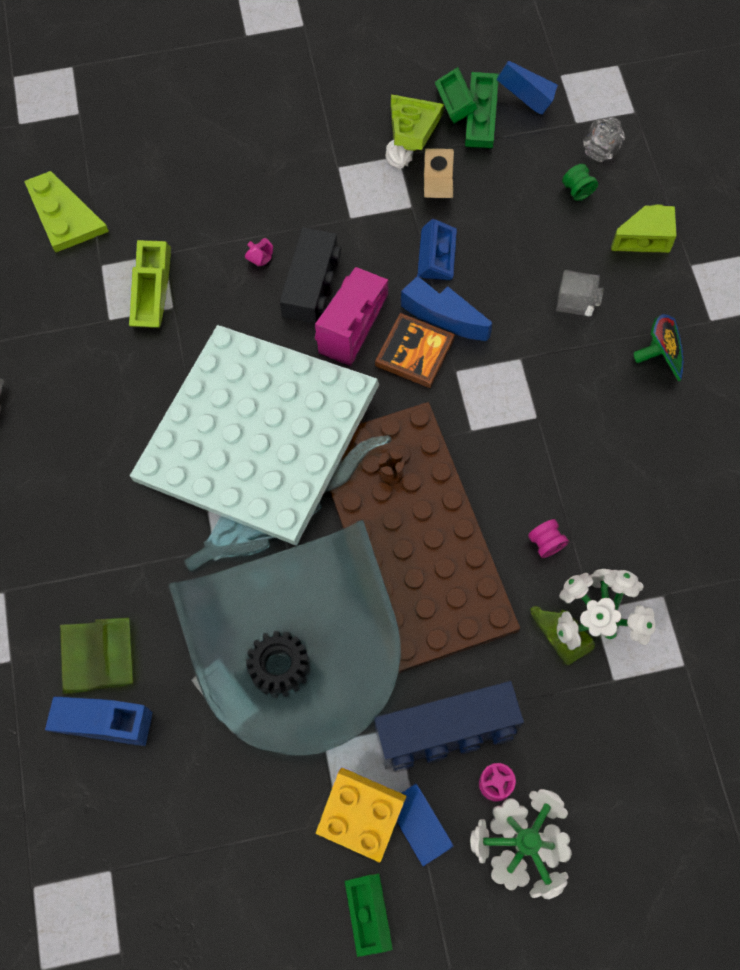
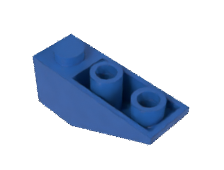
M53 696L45 730L146 746L153 712L145 705L114 700Z

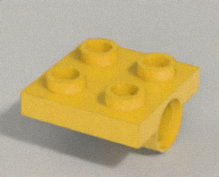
M341 767L315 834L380 863L405 802L406 795Z

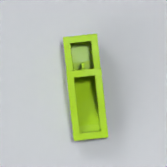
M137 240L136 267L132 268L130 327L160 328L171 257V246L166 241Z

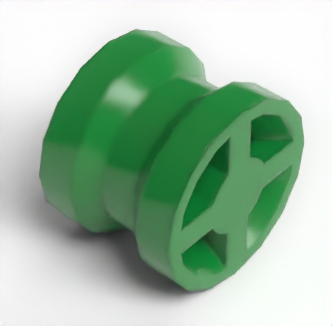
M578 164L572 167L562 178V183L566 188L571 189V196L575 201L589 197L599 184L595 177L589 175L590 171L586 164Z

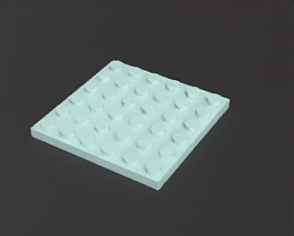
M217 325L131 472L130 477L134 482L297 546L379 386L378 379Z

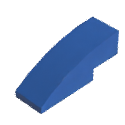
M417 276L401 291V307L427 324L469 339L487 341L490 338L493 323L451 288L447 287L439 294Z

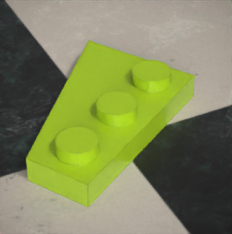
M51 171L24 181L55 253L109 232L107 225Z

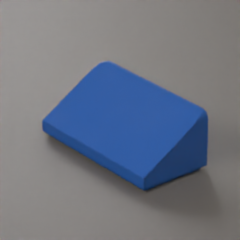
M435 219L430 220L423 226L420 240L418 277L442 280L453 279L457 228Z
M414 784L402 792V794L406 795V799L397 823L421 865L425 866L453 848L454 845L417 784Z

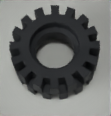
M279 630L273 631L274 636L269 637L268 633L263 634L264 640L262 642L256 639L253 642L255 648L254 650L249 648L247 652L249 659H246L247 671L256 688H260L261 692L265 695L269 692L273 698H278V693L288 697L290 696L288 691L292 689L295 693L300 690L299 684L305 685L307 682L306 674L310 675L311 670L309 656L300 639L296 635L292 638L290 632L285 631L284 635H281ZM277 653H284L291 658L289 670L282 675H272L266 670L267 660Z

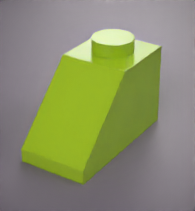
M645 205L616 230L611 250L670 253L676 239L675 206Z

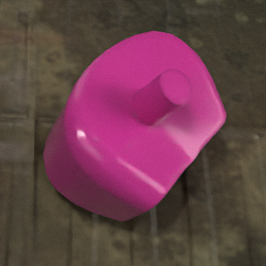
M263 238L258 244H254L252 241L247 244L250 249L246 252L245 259L258 267L266 265L271 260L273 245L267 238Z

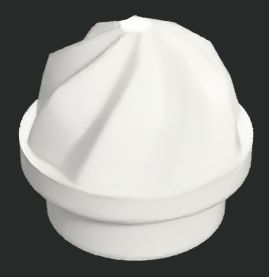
M392 140L386 147V160L390 165L398 169L404 166L408 167L409 162L412 161L413 151L406 150L403 146L394 145V140Z

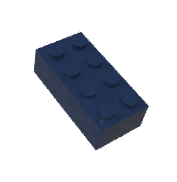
M511 681L374 717L375 731L385 769L393 767L394 772L414 767L413 763L424 758L427 759V763L443 760L453 750L460 749L461 754L479 750L483 742L493 740L494 745L512 741L514 739L513 736L517 735L518 730L524 723Z

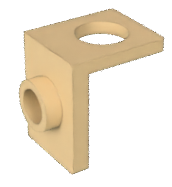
M425 149V198H453V149ZM434 157H444L447 160V166L440 171L434 170L430 164Z

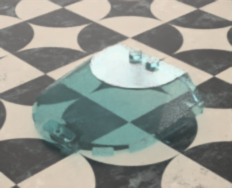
M363 520L357 521L355 524L328 536L224 571L169 584L203 696L216 717L237 734L238 738L262 750L265 749L284 755H309L328 751L343 745L364 731L387 703L395 686L401 657L400 635L396 617ZM279 630L281 635H284L285 631L290 632L292 638L296 635L300 639L301 644H304L310 660L309 666L311 670L310 675L306 674L307 682L305 685L300 683V690L296 693L293 689L288 691L290 695L288 697H284L282 693H278V698H273L269 692L267 695L263 694L260 688L257 689L246 666V659H249L247 652L249 648L253 650L255 648L253 642L256 639L262 642L264 640L262 635L268 633L269 637L274 636L273 631ZM284 653L272 655L266 663L267 672L272 675L286 673L291 666V658Z

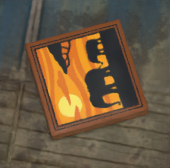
M400 313L375 360V366L431 388L454 341L455 334Z

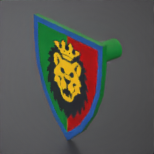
M662 314L656 317L650 333L652 335L651 345L633 353L637 363L663 354L677 380L681 381L684 361L679 330L675 318Z

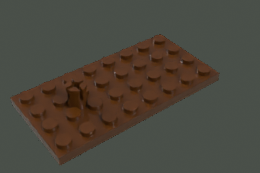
M429 402L359 424L328 484V488L395 675L519 632L520 626Z

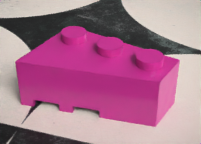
M357 267L354 268L349 276L345 277L340 290L315 323V340L317 341L319 354L348 366L353 364L388 296V279Z

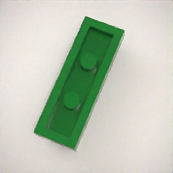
M471 72L470 92L478 109L467 117L466 147L493 148L498 81L496 79L499 74Z

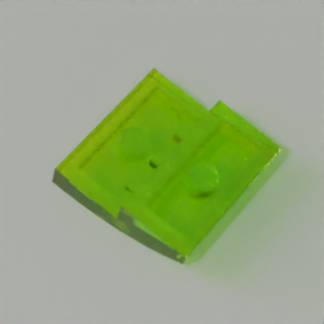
M129 618L95 619V623L60 625L62 693L100 690L133 683Z

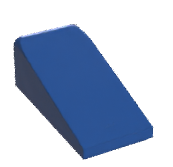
M511 61L506 63L496 79L532 110L541 115L552 103L558 86Z

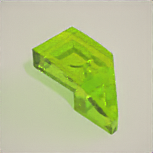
M538 606L530 609L538 626L567 666L595 649V642L586 631L578 633L581 645L574 650H570L567 643L565 644L560 641L557 634L558 618L562 617V613L566 612V610H561L560 613L543 611ZM572 618L577 625H580L575 618Z

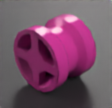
M555 519L544 522L533 529L528 535L531 542L538 545V553L541 558H547L557 553L569 543L567 537L561 535L558 531L559 524Z
M493 763L487 766L479 779V789L482 795L494 802L506 799L514 791L516 785L513 771L502 763Z

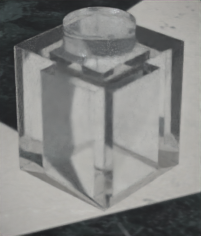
M564 270L556 311L592 316L595 305L600 306L602 301L603 288H598L600 276Z

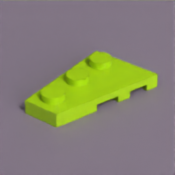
M391 94L390 107L394 145L403 146L404 149L410 151L422 150L443 115L444 104Z

